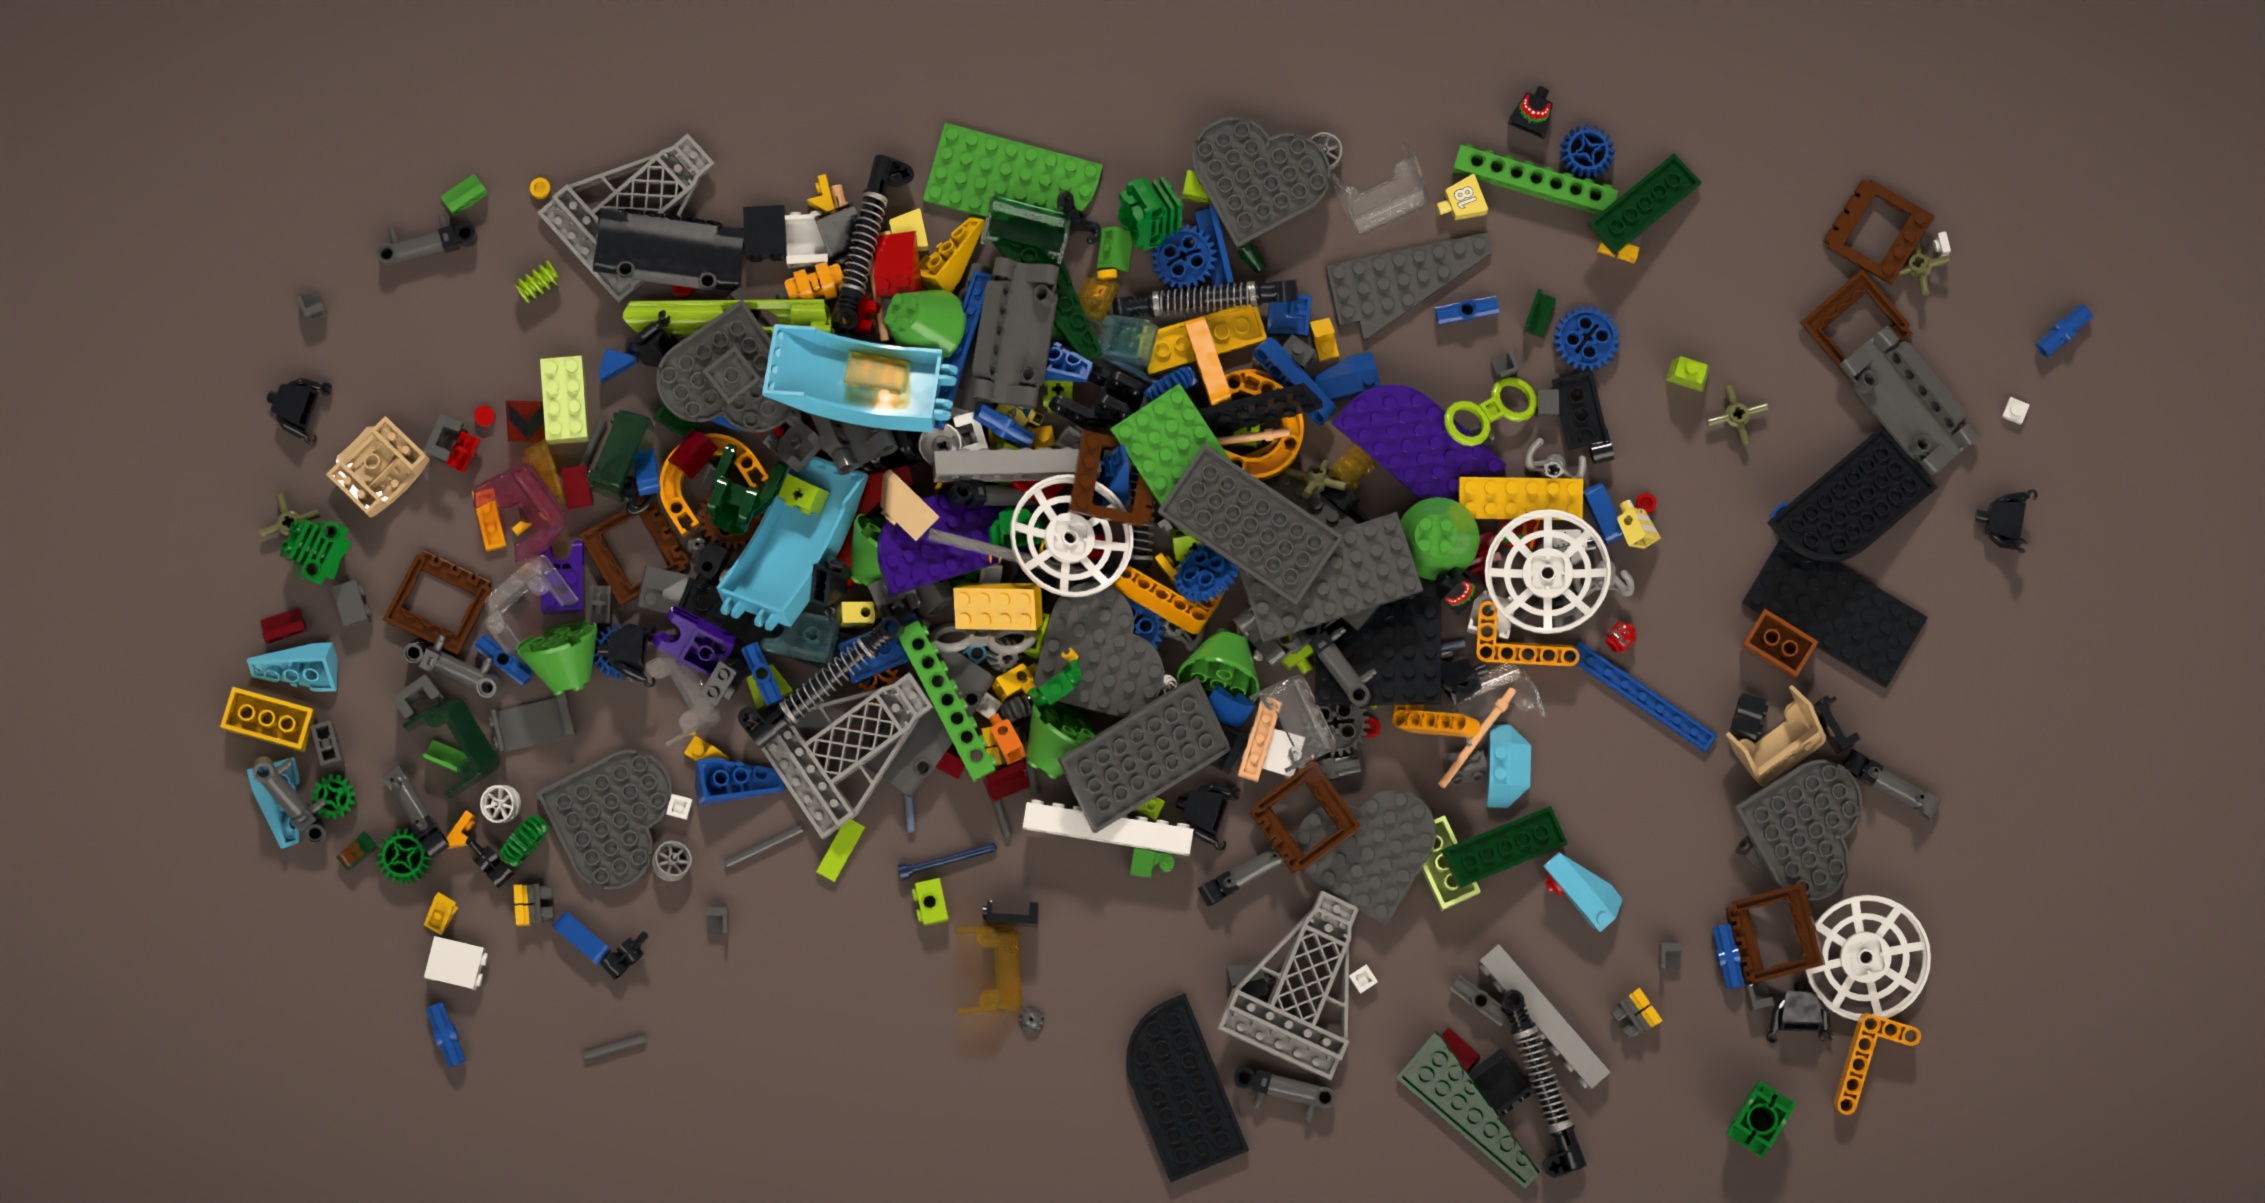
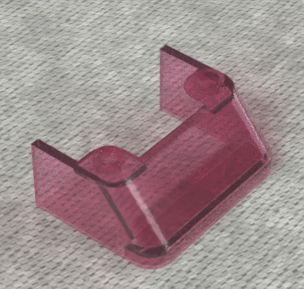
M519 464L473 487L474 506L476 509L493 500L502 508H511L518 504L537 530L536 533L514 543L515 563L517 565L546 551L567 524L566 511L530 464Z

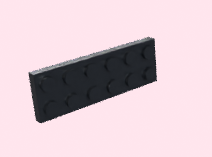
M1305 383L1198 409V412L1214 436H1219L1222 433L1235 432L1242 428L1255 427L1258 424L1275 422L1278 419L1291 418L1302 413H1312L1315 410L1322 409L1323 402Z

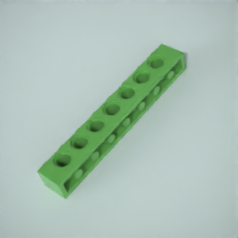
M1471 144L1460 145L1452 173L1466 177L1475 174L1476 179L1596 215L1616 201L1619 191L1615 190V187L1612 185L1603 184L1602 186L1595 184V181L1591 179H1577L1571 173L1560 174L1550 167L1539 168L1536 167V164L1529 161H1524V163L1516 161V158L1505 155L1502 157L1496 155V152L1491 150H1477V147ZM1479 159L1482 165L1474 166L1471 160ZM1497 164L1502 170L1494 172L1491 166ZM1518 170L1521 173V177H1513L1511 171ZM1538 176L1541 182L1535 184L1531 181L1530 177ZM1556 181L1561 185V188L1553 189L1550 183ZM1577 187L1581 193L1574 195L1570 192V188ZM1597 193L1600 196V200H1592L1590 194Z
M917 620L906 626L904 633L898 638L972 781L975 782L995 772L994 766L997 765V762L992 753L987 754L984 747L988 745L983 735L978 736L975 728L978 726L973 716L968 717L965 711L968 709V706L963 697L958 698L956 691L959 689L953 679L949 681L946 675L949 670L944 660L941 662L938 660L936 654L939 651L935 643H930L926 637L929 635L925 624L920 625ZM915 640L924 641L923 649L916 650L913 648ZM926 658L933 659V667L929 669L924 668L922 665L923 660ZM939 676L944 679L941 687L932 685V680L935 677ZM945 695H950L954 699L953 703L949 706L942 704V698ZM954 714H961L963 716L962 723H952V716ZM965 732L973 735V739L969 743H964L961 740V736ZM974 751H980L983 754L982 759L978 762L971 759V754Z

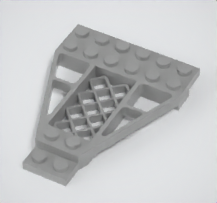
M687 133L672 147L661 150L657 154L570 185L566 184L537 213L620 304L645 281L621 278L615 274L593 272L598 234L597 216L599 215L600 208L619 211L628 208L668 214L681 204L676 215L682 216L700 182V178L714 167L715 163ZM643 166L617 189L606 180V178ZM662 170L661 180H650V171ZM665 172L673 181H664ZM647 174V180L641 179ZM602 180L613 193L591 210L574 190ZM635 183L646 184V194L634 193ZM661 184L660 194H649V185ZM664 185H676L675 195H663ZM632 187L631 193H625L628 189ZM619 197H631L630 207H619ZM634 197L645 198V208L633 207ZM649 198L660 199L659 209L648 208ZM663 199H672L663 207ZM616 201V206H610L613 202ZM623 263L620 269L627 270L631 265Z
M909 672L892 685L817 704V707L813 706L810 710L820 709L829 722L826 728L807 741L796 724L789 726L761 750L820 837L825 839L859 814L913 731L919 718L933 709L934 706ZM866 698L835 721L832 720L825 709L826 707ZM869 705L880 707L878 719L867 717ZM865 709L863 716L856 715ZM883 709L892 721L882 720ZM853 717L863 719L861 731L851 729ZM867 720L877 721L875 733L865 732ZM845 722H847V728L840 727ZM881 722L891 724L889 736L879 734ZM895 726H896V728L898 729V732L894 734V730H895ZM836 729L846 731L844 743L834 742ZM850 732L860 733L858 745L848 744ZM831 733L829 741L822 740L824 737ZM864 734L874 736L872 748L862 746ZM878 737L888 738L877 746ZM819 742L829 743L827 755L817 754ZM897 743L873 780L865 768L866 763L892 744ZM833 744L843 746L841 758L831 756ZM847 746L857 748L855 760L845 759ZM861 749L872 750L860 758ZM819 757L826 758L825 766L823 765ZM830 759L841 760L839 772L828 771ZM845 761L854 763L843 771ZM861 769L870 782V786L853 809L838 785L853 772ZM830 774H835L837 776L832 778Z
M1320 891L1312 911H1309L1232 990L1216 1029L1324 1079L1332 1080L1337 1065L1342 1060L1349 1043V943L1351 940V927L1359 909L1333 895ZM1313 936L1317 948L1308 951L1304 939ZM1292 937L1293 942L1281 971L1277 973L1264 967L1272 956ZM1319 939L1328 943L1321 946ZM1301 944L1304 953L1295 956ZM1332 945L1336 956L1326 959L1323 948ZM1318 950L1322 962L1313 965L1309 953ZM1305 955L1309 967L1300 970L1296 958ZM1334 960L1330 968L1328 962ZM1341 962L1342 1002L1328 996ZM1293 963L1296 972L1287 975ZM1324 964L1328 975L1319 979L1314 967ZM1310 969L1315 981L1305 984L1301 972ZM1259 970L1276 978V983L1267 1003L1241 991V988ZM1297 974L1301 986L1292 989L1288 978ZM1326 979L1322 988L1320 981ZM1285 982L1288 991L1280 994L1282 986ZM1316 983L1320 995L1311 998L1307 986ZM1303 989L1307 1000L1297 1003L1293 992ZM1289 994L1293 1006L1284 1009L1280 997ZM1318 998L1316 1005L1314 1007L1312 1000ZM1325 1001L1342 1008L1341 1037L1316 1026ZM1308 1002L1312 1014L1303 1017L1299 1006ZM1295 1008L1298 1017L1285 1011Z

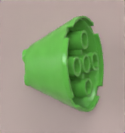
M935 289L895 294L887 309L884 322L888 325L896 346L942 349L943 359H948L962 340L966 326V314L963 312L962 302L956 295L946 290Z
M1441 497L1422 500L1413 505L1400 521L1419 577L1436 581L1439 573L1445 572L1447 574L1454 567L1466 570L1477 555L1480 543L1477 523L1472 514L1463 505L1454 500Z
M859 514L854 520L850 570L852 572L851 579L855 583H863L867 586L883 579L878 564L877 544L881 529L886 520L876 516H872L869 519L865 518V514Z
M578 621L543 630L544 635L535 639L533 636H530L521 641L516 646V652L548 688L553 691V695L562 694L565 690L569 689L573 691L585 688L584 683L589 682L591 679L598 631L595 622L592 623L593 625H589L588 621Z
M1224 628L1218 629L1180 666L1177 674L1179 685L1195 676L1198 677L1207 698H1209L1219 684L1234 697L1240 692L1254 703L1259 696L1260 685L1249 648L1248 638L1231 633Z
M1056 701L1050 706L1047 703L1043 706H1037L1033 703L1027 745L1028 764L1035 769H1042L1050 778L1056 779L1064 774L1058 758L1101 732L1098 731L1096 733L1091 728L1092 722L1060 702Z

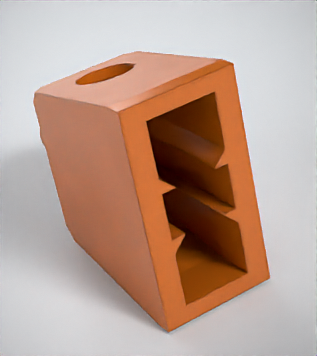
M1000 713L992 715L989 718L992 724L990 731L1007 765L1026 757L1024 747L1009 719L1003 720Z

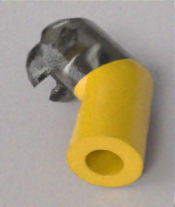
M522 505L519 508L520 522L512 527L517 536L527 530L533 523V511L527 505Z

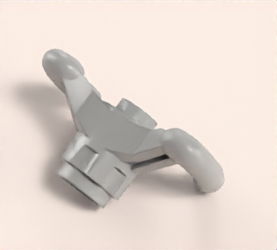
M1538 438L1529 447L1525 457V467L1529 471H1542L1546 476L1553 479H1583L1587 467L1584 455L1579 457L1578 472L1573 477L1565 468L1566 462L1564 458L1559 454L1550 455L1546 460H1533L1535 452L1544 443L1542 438Z
M1600 561L1596 569L1604 568V562ZM1610 561L1611 576L1608 590H1616L1625 597L1631 596L1635 589L1632 576L1626 570L1621 571L1620 575L1626 581V586L1616 576L1617 569L1614 563ZM1604 577L1591 578V584L1585 597L1595 590H1602ZM1573 578L1574 589L1579 595L1583 588L1580 583L1581 578Z
M1165 621L1164 627L1159 628V630H1164V635L1158 637L1181 641L1189 651H1196L1202 644L1205 636V626L1196 635L1194 640L1191 639L1184 629L1170 621ZM1144 622L1143 631H1150L1151 625Z

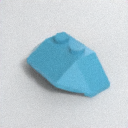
M1492 724L1489 728L1487 807L1508 808L1530 788L1531 745L1511 725Z

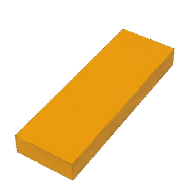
M493 487L472 491L486 552L507 547Z

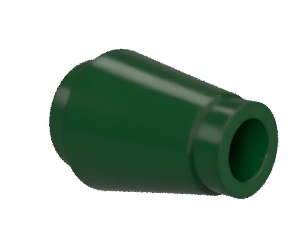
M1252 242L1238 251L1241 255L1240 258L1256 274L1266 267L1257 246H1254Z

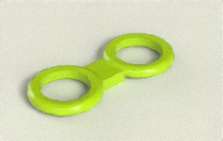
M1515 377L1502 378L1494 384L1491 391V399L1479 405L1469 401H1459L1448 407L1444 415V426L1448 434L1456 442L1466 446L1479 445L1488 438L1491 431L1490 423L1502 417L1510 421L1521 422L1533 416L1537 408V397L1533 388L1527 382ZM1513 386L1522 390L1528 399L1527 410L1518 413L1507 409L1500 399L1501 389ZM1467 410L1479 418L1481 432L1478 436H1465L1456 429L1453 423V416L1457 411Z

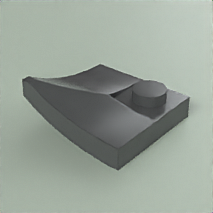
M645 566L636 607L668 614L671 607L679 606L689 575Z

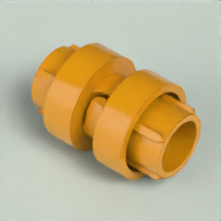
M827 262L814 265L816 272L806 274L805 269L793 272L794 277L784 282L789 299H815L823 295L826 301L837 298L839 285L846 284L841 279L843 274L840 265L836 263L828 266Z

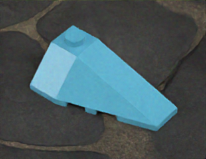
M312 643L247 659L253 678L275 683L278 681L288 682L293 687H298V685L310 687L309 690L315 692L337 690L338 658L333 643Z
M290 757L274 761L275 768L289 759L293 761V765L281 775L297 793V784H300V777L295 758ZM261 766L258 768V771L266 773L269 771V768ZM253 768L247 769L251 789L280 848L298 844L300 832L292 824L291 818L261 782L255 780Z
M1559 852L1543 866L1592 928L1601 932L1616 919L1623 899L1610 883Z

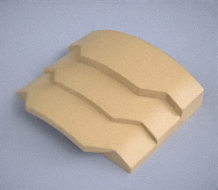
M385 416L376 426L366 427L344 451L337 455L336 465L326 475L371 518L399 498L421 474L430 459Z

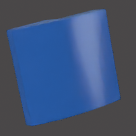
M1219 684L1208 698L1218 721L1241 728L1256 706L1240 692L1234 697Z

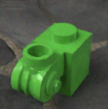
M1134 848L1130 875L1151 878L1152 868L1155 865H1159L1163 872H1169L1173 869L1174 859L1172 853L1161 851L1158 853L1149 849Z

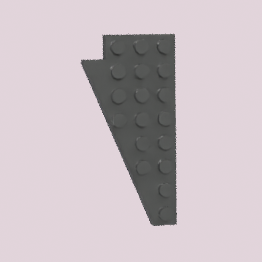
M1487 233L1326 265L1339 326L1359 322L1363 341L1369 339L1491 254V248Z

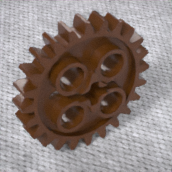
M705 496V500L709 502L710 497ZM705 503L700 504L705 510L698 511V514L704 517L699 519L698 522L699 524H705L700 528L701 532L708 531L705 534V539L712 537V542H719L718 545L721 547L726 545L728 551L731 546H734V549L738 551V545H742L745 549V542L751 540L762 520L760 517L764 516L765 511L756 518L752 517L746 534L742 536L721 534V529L710 523L709 518L711 514L706 512L707 504Z

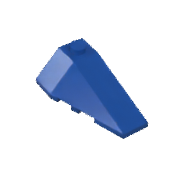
M1051 341L1045 380L1087 382L1094 365L1079 354L1063 348L1062 344Z
M1372 352L1350 356L1311 378L1331 401L1354 398L1365 390L1381 386Z
M1119 445L1111 452L1110 456H1105L1104 461H1101L1102 472L1096 481L1112 491L1124 506L1126 501L1129 500V461L1125 445ZM1096 492L1100 506L1107 507L1110 505V502L1105 497Z
M722 758L696 761L695 791L698 806L725 803L785 791L783 781L775 769L747 765L737 761H727Z

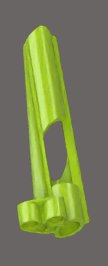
M824 299L743 300L749 309H764L773 313L778 318L777 324L816 327L817 330L833 334L832 317ZM740 300L630 301L623 312V319L633 330L639 332L652 321L656 322L658 320V313L665 310V318L670 316V324L667 327L660 326L659 328H663L667 335L688 337L723 313L724 309H729ZM774 326L762 327L772 341Z

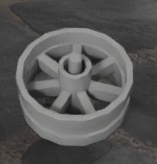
M1329 132L1315 134L1310 139L1323 149L1327 157L1336 160L1330 165V169H1334L1342 158L1340 140ZM1326 138L1325 145H1321L1318 139ZM1332 139L1337 145L1328 147L1329 140ZM1339 148V157L1330 153V151Z
M677 841L664 842L658 847L652 857V867L656 875L665 881L671 882L684 877L692 862V856L688 848ZM667 848L668 856L662 853L661 850ZM672 849H676L679 852L672 853ZM682 854L685 860H679V856ZM657 856L666 861L658 863ZM677 864L686 865L685 870L682 872ZM665 866L667 868V872L664 871L661 867ZM674 868L677 874H670L671 869Z

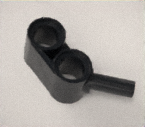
M1325 486L1324 491L1320 492L1323 497L1346 515L1352 513L1362 523L1370 521L1357 507L1360 499L1350 489L1346 488L1343 491Z
M472 837L467 838L466 844L475 852V857L472 860L500 888L514 873L500 860V857L489 845L481 848Z
M641 932L634 941L631 937L628 938L616 949L617 953H611L601 962V966L614 980L619 978L644 955L641 945L648 938V934Z

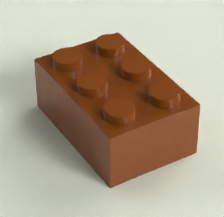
M1764 609L1740 648L1794 680L1819 641Z

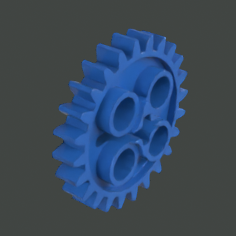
M1186 224L1185 230L1180 228V232L1176 233L1173 229V234L1170 236L1166 233L1163 243L1154 247L1157 252L1151 253V256L1156 258V260L1151 261V264L1157 266L1153 271L1154 273H1160L1158 279L1162 280L1165 278V286L1171 282L1173 290L1178 285L1181 291L1184 286L1191 289V285L1194 284L1198 289V282L1201 281L1203 284H1206L1205 276L1212 278L1209 271H1216L1212 263L1218 262L1217 258L1212 256L1217 255L1218 252L1217 250H1211L1216 245L1214 242L1208 243L1211 237L1210 235L1204 237V230L1197 233V226L1190 230L1189 225ZM1187 241H1195L1192 248L1184 247ZM1169 249L1176 250L1173 257L1166 256V252ZM1183 254H1185V255L1187 256V260H1186V261H1183V260H1182V255H1183ZM1198 258L1203 260L1201 266H1193L1194 260ZM1178 267L1184 268V272L1181 275H1175L1174 271Z
M1582 305L1580 312H1578L1574 307L1573 314L1567 311L1565 313L1567 319L1561 317L1559 321L1562 325L1557 324L1555 327L1560 331L1553 334L1554 337L1558 338L1553 342V345H1559L1555 352H1562L1560 360L1566 358V366L1573 363V370L1581 366V372H1584L1585 367H1588L1589 371H1593V366H1595L1599 371L1601 363L1607 366L1609 364L1607 359L1613 361L1614 356L1612 353L1618 352V349L1614 347L1620 345V341L1615 339L1620 337V333L1614 332L1618 325H1611L1614 318L1607 319L1608 312L1601 315V308L1594 312L1592 305H1590L1588 311H1586L1584 305ZM1580 321H1587L1590 324V328L1583 329L1579 324ZM1598 325L1599 327L1592 334L1590 340L1585 343L1579 353H1575L1584 337H1587L1592 328ZM1603 333L1606 336V340L1599 341L1596 338V334ZM1573 336L1577 339L1578 343L1571 345L1568 343L1567 338ZM1591 349L1594 352V356H1585L1584 350Z
M1199 544L1198 550L1191 549V555L1185 554L1186 560L1179 561L1181 567L1175 569L1178 574L1174 575V578L1177 580L1175 585L1179 593L1186 600L1189 599L1192 603L1196 600L1198 604L1201 603L1202 599L1208 603L1210 597L1216 600L1217 594L1223 596L1222 591L1224 589L1230 590L1228 584L1235 583L1232 577H1237L1236 570H1239L1237 566L1207 546L1202 548Z
M1126 596L1125 598L1135 614L1134 621L1140 614L1143 615L1135 625V632L1133 634L1147 640L1157 651L1158 647L1155 643H1162L1158 636L1164 635V631L1159 630V628L1164 627L1165 624L1158 622L1162 617ZM1143 622L1149 623L1151 630L1148 632L1142 631L1140 624Z

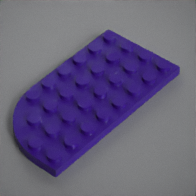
M1382 385L1363 391L1355 396L1332 422V425L1421 501L1428 498L1441 497L1458 502L1459 477H1498L1507 465L1482 443L1475 446H1466L1456 442L1448 434L1444 426V415L1446 412L1422 392L1403 385ZM1453 419V423L1456 429L1461 434L1469 437H1474L1455 419Z
M985 482V485H1000L995 482ZM947 492L924 498L922 500L939 518L917 541L898 523L894 526L887 519L878 538L877 557L879 568L890 596L1008 562L1009 558L1006 560L1003 557L999 563V557L996 558V555L995 557L993 555L992 563H990L989 553L987 555L984 552L981 554V551L976 553L974 549L969 551V548L967 550L964 547L961 549L959 545L954 547V544L949 546V543L946 545L944 541L941 544L942 541L939 543V540L934 542L932 538L930 540L929 538L927 539L930 528H933L936 531L941 530V532L953 533L956 536L960 535L961 537H968L989 544V529L993 522L999 519V513L1004 511L1007 506H982L980 509H966L964 504L960 508H953L946 501ZM1026 546L1017 547L1020 552H1024Z

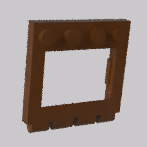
M1861 180L1854 191L1860 197L1851 195L1843 208L1849 214L1844 212L1839 214L1832 225L1838 231L1830 228L1823 242L1828 244V250L1892 286L1935 216L1873 180H1870L1869 183ZM1874 196L1883 200L1885 204L1897 211L1904 212L1910 216L1880 264L1844 245Z
M1863 269L1800 322L1803 328L1848 379L1849 377L1839 366L1846 357L1835 342L1828 338L1822 330L1865 293L1871 297L1874 303L1892 321L1893 324L1890 328L1900 338L1899 342L1906 341L1912 335L1908 328L1910 323Z
M1083 430L1068 512L1140 528L1143 524L1150 525L1152 509L1146 508V506L1153 507L1155 497L1140 474L1138 475L1132 513L1092 504L1101 447L1114 450L1120 444L1114 436Z
M645 498L636 502V505L640 506L646 501ZM655 501L649 509L638 515L669 565L663 570L682 573L686 570L684 566L688 565L691 561L684 549L676 553L675 550L680 548L681 544L674 532L665 534L671 527L663 514L655 517L661 511ZM626 508L579 534L607 585L612 586V594L620 607L638 597L641 582L634 586L631 585L603 534L635 517L628 514Z
M424 549L421 555L416 554L383 621L431 644H435L439 634H444L445 640L442 648L459 656L492 592V588H490L492 580L480 574L473 580L474 571L461 565L457 571H454L457 563L442 556L437 563L435 561L438 555ZM421 571L476 596L473 603H470L457 633L403 608Z
M1314 760L1253 804L1255 809L1249 813L1257 825L1265 822L1260 827V830L1269 842L1276 838L1278 839L1272 844V847L1281 859L1289 855L1283 862L1292 874L1298 870L1302 873L1363 828ZM1303 783L1307 785L1338 829L1336 833L1327 836L1312 847V850L1305 855L1271 809L1274 804L1285 798Z
M1804 883L1731 902V907L1726 908L1729 922H1737V925L1731 926L1734 942L1742 941V945L1737 946L1741 963L1747 962L1748 964L1741 967L1745 982L1752 980V984L1826 965ZM1787 899L1803 960L1785 962L1764 970L1748 909L1759 908Z

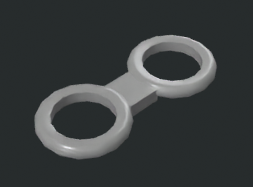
M954 622L933 629L928 636V640L930 643H935L939 652L944 653L961 651L969 646H988L996 654L1015 655L1030 649L1035 644L1037 635L1034 630L994 631L987 629H956ZM959 631L967 634L965 639L956 643L946 644L937 641L941 635L949 632ZM1009 634H1023L1027 636L1025 641L1012 646L996 643L999 638Z

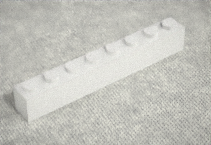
M1032 800L1031 803L1027 802L1023 829L1186 856L1190 854L1194 830L1190 829L1188 824L1177 823V826L1169 825L1168 821L1156 820V823L1148 822V818L1136 816L1135 819H1128L1127 815L1101 831L1093 833L1081 807L1073 806V809H1066L1064 804L1052 803V806L1044 805V801Z

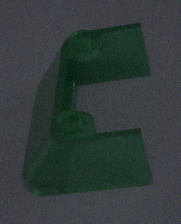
M992 196L990 197L980 244L984 245L985 241L996 243L1005 238L1040 247L1046 257L1057 258V264H1061L1069 235L1071 218L1060 212Z
M619 410L618 413L614 412L612 416V428L594 470L591 469L587 476V481H589V487L592 492L623 503L624 498L621 490L646 430L653 431L654 426L650 417Z
M452 699L430 707L402 724L408 732L424 723L433 728L440 727L445 723L448 725L467 756L457 766V774L461 781L444 791V794L449 799L491 775L500 766L498 755L465 702L460 699Z

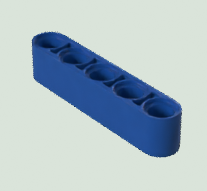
M1271 337L1266 338L1253 351L1255 359L1278 384L1285 388L1305 383L1322 400V409L1315 410L1312 413H1305L1315 424L1323 425L1336 412V406L1275 339Z

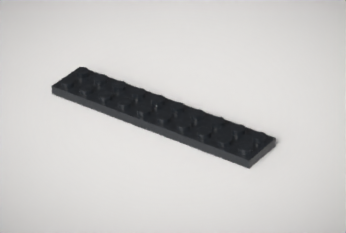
M691 577L678 606L735 635L736 639L749 644L758 642L760 648L818 669L826 668L829 670V662L836 665L834 657L842 660L837 645L855 638V636L799 616L791 627L778 623L773 630L768 631L764 627L765 623L762 627L754 625V620L757 616L755 614L744 611L737 619L731 616L732 611L724 615L720 611L724 603L716 586L707 583L702 591L692 585L695 579ZM847 673L846 676L851 680L849 673ZM874 676L857 683L870 687Z

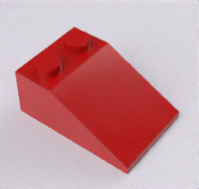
M916 231L882 235L876 238L877 245L875 246L874 261L876 297L888 298L893 297L895 294L923 291Z

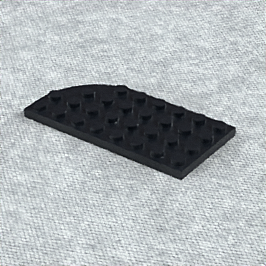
M1881 426L1769 520L1767 524L1790 548L1801 555L1818 561H1843L1853 558L1867 549L1938 487L1885 428Z
M1186 993L1157 1005L1146 1013L1136 1025L1128 1043L1126 1066L1132 1089L1170 1183L1248 1152L1249 1149Z

